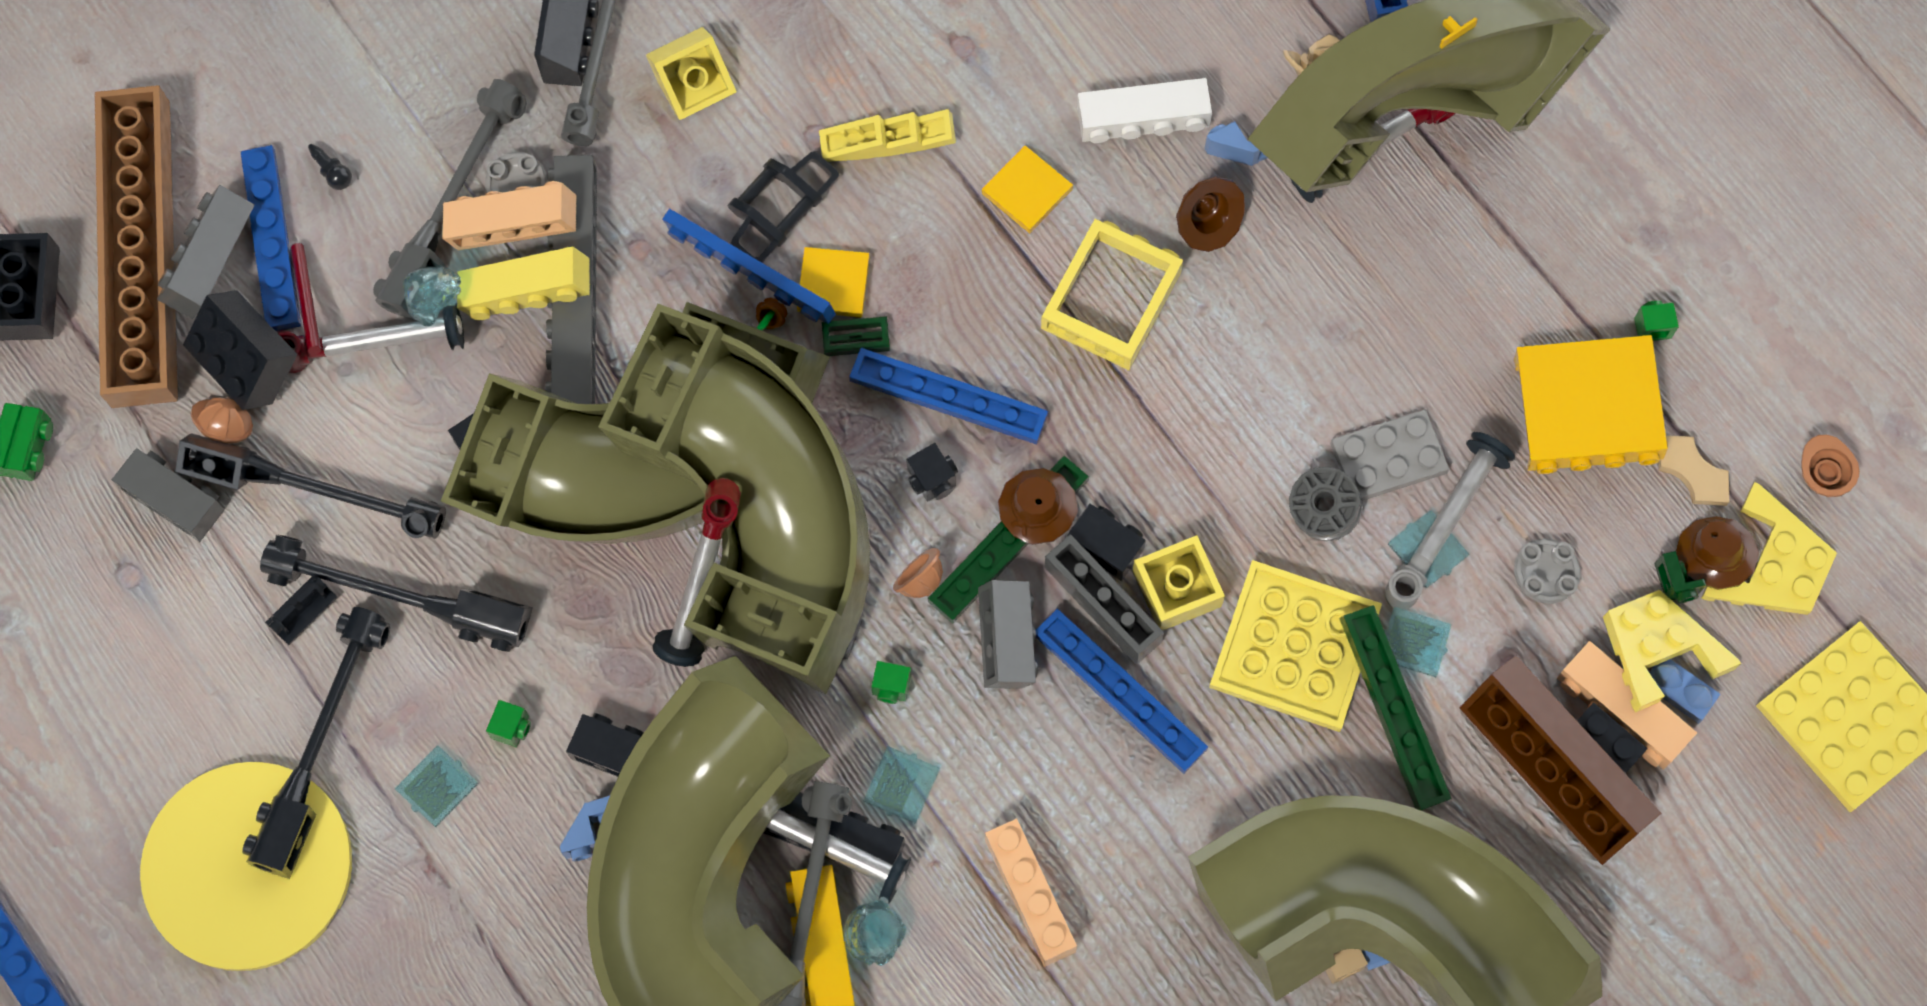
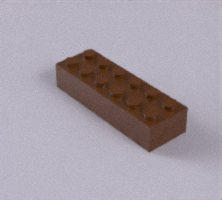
M1517 655L1493 672L1459 707L1601 865L1605 864L1662 814Z

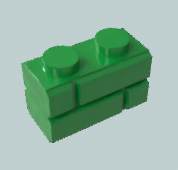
M11 403L4 404L0 417V476L33 481L36 472L42 470L44 465L43 446L45 440L49 441L53 434V422L44 410Z

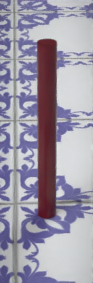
M295 243L291 246L307 350L309 354H318L321 352V345L305 249L303 244Z

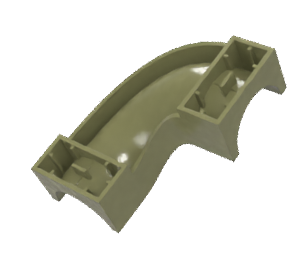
M1424 0L1378 18L1328 48L1308 65L1287 88L1249 136L1248 140L1305 192L1349 185L1390 135L1376 121L1381 116L1392 111L1401 109L1439 110L1495 120L1508 132L1526 130L1611 29L1578 0ZM1451 16L1460 26H1463L1475 17L1478 19L1476 27L1441 49L1439 47L1441 39L1450 34L1442 25L1444 19H1448Z
M686 302L682 313L719 326L724 334L748 344L763 354L786 373L811 403L813 402L829 361V356ZM489 373L441 502L498 526L509 527L534 536L573 542L613 544L664 537L703 523L701 515L705 494L692 481L678 474L622 453L598 428L609 403L577 404L525 382Z

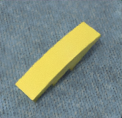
M949 109L919 117L914 112L884 120L880 115L819 130L822 158L827 162L893 156L956 143L953 116Z

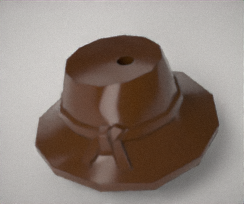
M1218 176L1198 182L1194 187L1190 188L1183 195L1176 214L1178 232L1187 245L1192 249L1206 252L1225 247L1240 229L1245 213L1244 193L1233 180Z
M1045 468L1020 472L1005 483L998 500L1001 522L1015 538L1031 545L1054 542L1070 530L1078 513L1073 488L1061 474ZM1037 499L1042 501L1040 505L1035 503Z
M1718 516L1695 520L1680 534L1676 548L1678 560L1684 563L1687 575L1694 581L1705 579L1707 587L1717 590L1740 586L1754 573L1759 557V551L1752 533L1737 520Z

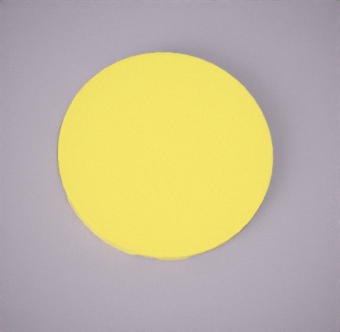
M243 762L225 765L204 773L187 783L165 804L153 822L144 844L140 865V881L144 903L151 920L162 936L175 949L187 957L213 968L227 971H251L268 968L286 961V959L294 956L301 950L307 949L327 930L326 927L334 918L338 909L341 908L348 891L352 871V849L347 826L340 812L329 796L313 781H310L305 804L312 808L316 813V817L290 879L249 865L246 862L248 856L242 853V849L249 834L257 836L262 823L256 821V815L262 802L271 804L273 797L278 794L293 772L292 769L264 762Z

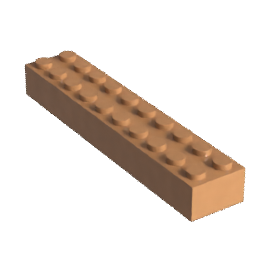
M160 85L95 92L100 395L111 408L177 402L176 310L157 300L162 290L161 287L157 286L165 270L167 268L172 270L174 266V261L171 260L174 253L170 101Z

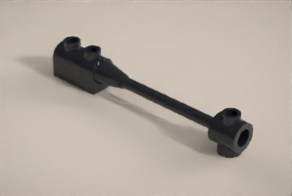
M193 433L187 435L179 442L175 472L237 490L248 482L288 485L401 518V528L412 538L427 536L436 539L444 525L446 508L433 501L427 502L411 497L406 506L285 471L284 468L257 455L255 451L247 447H238L214 441Z
M276 534L275 540H270L267 543L261 557L260 570L263 573L269 574L267 578L269 583L287 586L288 580L297 581L301 573L316 578L319 577L326 581L422 608L423 611L452 625V628L460 630L458 638L478 643L480 636L492 640L491 648L510 652L511 646L519 647L521 645L533 607L472 589L460 590L458 599L438 595L426 596L306 561V551L301 548L303 541Z
M353 607L350 615L346 613L340 615L336 624V632L342 634L340 641L348 645L298 767H295L278 794L273 797L271 804L262 802L257 811L256 821L262 823L257 836L252 834L247 836L242 849V853L248 856L246 862L249 865L290 879L316 817V813L312 808L305 804L311 781V770L360 652H372L373 648L382 649L388 640L390 624L384 622L385 619L381 615L362 607Z

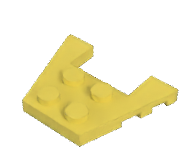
M1754 482L1740 512L1772 527L1757 561L1755 571L1748 583L1743 582L1738 587L1717 590L1706 586L1701 599L1713 602L1715 600L1728 601L1731 604L1741 606L1744 604L1763 606L1764 609L1808 615L1815 605L1837 552L1766 489Z
M1661 590L1608 610L1603 616L1615 656H1620L1624 668L1622 673L1625 686H1630L1633 695L1630 702L1635 713L1659 703L1665 696L1648 672V668L1689 651L1694 652L1712 680L1734 671L1741 664L1737 657Z

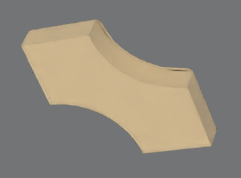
M1666 435L1668 450L1664 459L1658 462V471L1672 474L1680 479L1688 488L1693 504L1727 506L1729 503V470L1716 468L1706 462L1696 448L1694 437Z

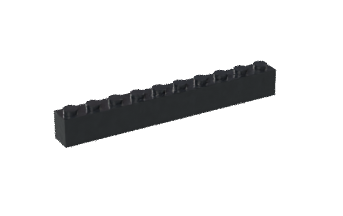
M594 713L592 717L582 714L566 753L574 761L618 777L626 760L644 732L629 725H625L624 729L612 725L613 721L610 718L598 713ZM802 792L790 804L779 809L816 827L818 818L807 816L808 812L802 806ZM849 811L848 816L843 815L842 823L831 821L830 835L891 865L894 864L905 846L904 837L899 836L900 830L886 824H881L880 828L868 824V818L861 814ZM768 827L763 831V834L811 852L810 848Z

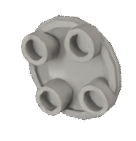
M511 152L492 160L488 164L485 191L486 193L491 191L503 193L515 191L517 187L521 186L531 188L544 186L548 182V177L544 166L533 155L524 152Z
M1546 538L1527 543L1521 548L1515 558L1514 575L1517 585L1525 595L1537 602L1553 604L1564 601L1577 590L1580 582L1581 570L1577 557L1574 555V548L1567 542L1560 543L1557 540Z

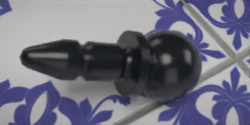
M314 144L308 145L311 157L320 165V174L326 178L328 185L335 190L346 189L352 181V173L349 168L342 165L337 158H330L320 147Z

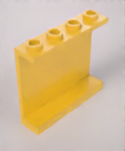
M1652 335L1516 348L1514 357L1515 369L1519 371L1530 456L1527 464L1528 471L1537 470L1539 474H1550L1556 472L1559 468L1570 467L1572 471H1584L1594 465H1605L1606 468H1619L1629 462H1639L1640 465H1653L1664 459L1668 447Z

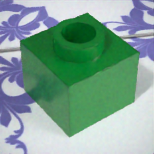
M1659 300L1647 302L1640 307L1634 317L1637 336L1652 335L1653 341L1672 339L1679 328L1674 302L1664 304Z
M877 661L871 685L872 695L878 696L877 700L888 704H897L898 700L906 702L912 677L911 667Z
M498 700L486 732L491 739L517 748L520 739L525 740L529 733L531 721L528 719L530 716L525 708Z

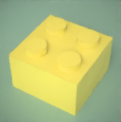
M1197 535L1134 560L1132 572L1155 623L1162 631L1222 607L1225 595Z

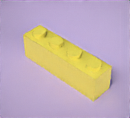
M573 246L457 271V308L474 320H486L490 318V315L500 313L515 314L519 309L529 307L544 308L548 303L557 301L573 302L577 297L590 295L589 257Z

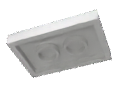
M1426 409L1331 439L1330 442L1340 470L1352 478L1362 496V501L1448 474L1450 470Z

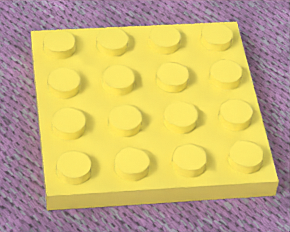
M1252 560L1209 688L1340 732L1354 693L1360 669L1339 618L1372 605L1375 606L1379 615L1382 603Z
M1861 621L1756 705L1849 812L1855 810L1927 750V694Z

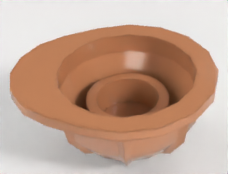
M228 396L205 399L192 406L190 415L193 423L204 436L211 440L224 443H238L246 440L251 435L253 423L247 410H242Z
M1818 435L1811 438L1804 446L1801 461L1802 476L1808 487L1815 491L1816 494L1826 497H1840L1850 492L1857 484L1860 474L1858 461L1850 449L1837 437Z
M931 548L915 558L899 575L893 585V590L896 593L900 592L904 596L913 598L929 596L940 584L943 573L941 561L938 558L940 551L937 548Z

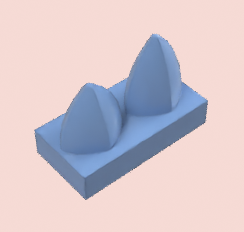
M1671 659L1653 666L1649 672L1665 695L1663 699L1698 724L1705 718L1721 695Z

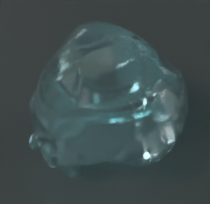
M443 266L424 267L410 272L403 281L408 314L417 321H420L424 326L433 325L439 313L446 306L456 305L455 294L461 293L459 286L461 284V277L457 273L452 272L451 269Z
M876 900L875 902L862 904L850 913L844 927V941L847 950L855 959L868 965L876 963L879 966H883L893 958L897 948L901 946L907 927L900 915L890 908L889 904L882 900Z

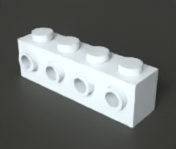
M1206 78L1078 93L1077 99L1082 142L1103 143L1109 139L1120 137L1131 140L1146 134L1164 136L1179 130L1197 132L1205 127H1210L1212 117Z

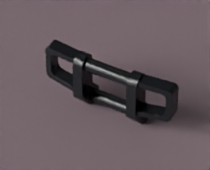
M810 152L791 169L772 158L768 159L763 165L764 170L738 199L733 198L727 205L737 217L745 220L732 238L731 245L762 263L777 246L781 247L787 240L786 235L812 206L816 207L822 201L824 193L834 184L839 176V172L816 152ZM810 162L816 163L830 177L818 191L796 174ZM773 178L784 182L802 198L777 227L750 205ZM750 224L771 241V244L759 257L752 256L739 244L740 238Z

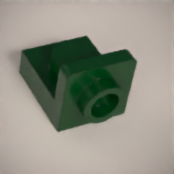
M1676 551L1662 554L1654 563L1663 593L1671 600L1678 599L1679 603L1693 601L1699 597L1698 594L1707 586L1705 579L1685 582L1687 578L1684 563L1678 560Z

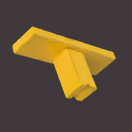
M1451 16L1448 19H1444L1442 25L1450 34L1441 39L1439 47L1441 49L1476 27L1478 19L1475 17L1463 26H1460Z

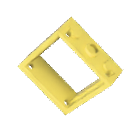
M1094 219L1041 317V329L1130 370L1181 274L1183 260L1174 251L1166 248L1161 250L1150 245L1149 241L1140 235L1131 236L1121 231L1116 224L1110 221L1101 222ZM1097 240L1166 272L1128 344L1059 311Z

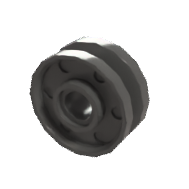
M1328 466L1313 468L1302 474L1292 486L1289 496L1290 513L1299 528L1309 537L1324 542L1339 540L1350 534L1359 523L1363 511L1362 496L1352 478L1343 471ZM1324 497H1332L1334 499L1333 507L1328 511H1319L1318 502Z

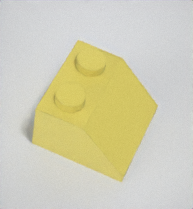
M703 27L646 54L656 80L679 120L736 93L712 35Z

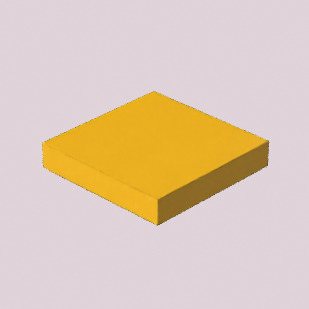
M1024 145L982 188V195L1030 234L1073 190V184Z
M804 247L800 285L830 302L836 313L835 315L862 318L870 255L865 252ZM797 306V312H800L801 308Z

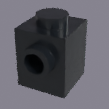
M936 443L906 459L907 470L911 475L908 477V481L916 495L922 493L928 502L934 498L936 500L943 499L952 493L953 487L956 486L955 474L958 473V469L949 455L943 456Z

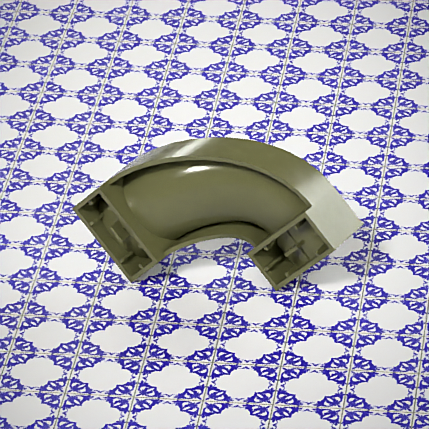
M657 304L598 428L622 453L678 474L696 484L704 494L708 485L716 479H729L738 485L741 492L738 514L735 520L732 521L731 526L724 530L720 565L714 563L710 568L684 626L708 647L718 650L719 646L756 658L792 675L812 689L826 695L856 630L864 608L869 583L870 543L868 523L862 496L851 466L840 444L811 401L776 364L748 344L724 334L719 326ZM723 499L715 500L719 504H728Z
M736 656L691 672L636 743L618 776L603 813L589 872L587 929L593 968L602 995L608 1006H779L804 977L757 924L747 929L743 927L737 914V890L748 858L769 822L780 808L790 804L828 760L830 755Z
M1326 795L1298 799L1272 807L1246 820L1188 856L1200 899L1275 1001H1278L1335 965L1334 954L1347 949H1360L1372 952L1390 961L1414 979L1439 1006H1588L1603 997L1600 956L1545 891L1516 864L1487 843L1439 817L1413 807L1361 796Z

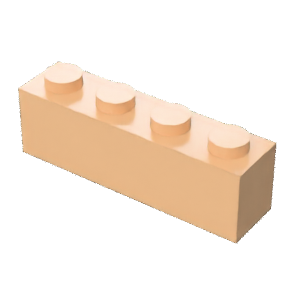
M550 181L545 183L544 186L533 188L521 186L517 187L515 191L503 193L491 191L486 193L485 196L474 198L462 196L458 197L456 201L444 202L442 239L458 251L576 231V194L563 183L557 181Z
M1589 641L1557 677L1561 682V687L1574 698L1578 696L1588 705L1587 709L1593 702L1647 748L1642 755L1646 762L1654 767L1659 766L1664 770L1697 732L1661 701L1635 713L1630 702L1633 698L1630 686H1625L1622 678L1624 669Z
M1016 818L986 832L985 842L1043 966L1046 967L1076 953V942L1018 819Z

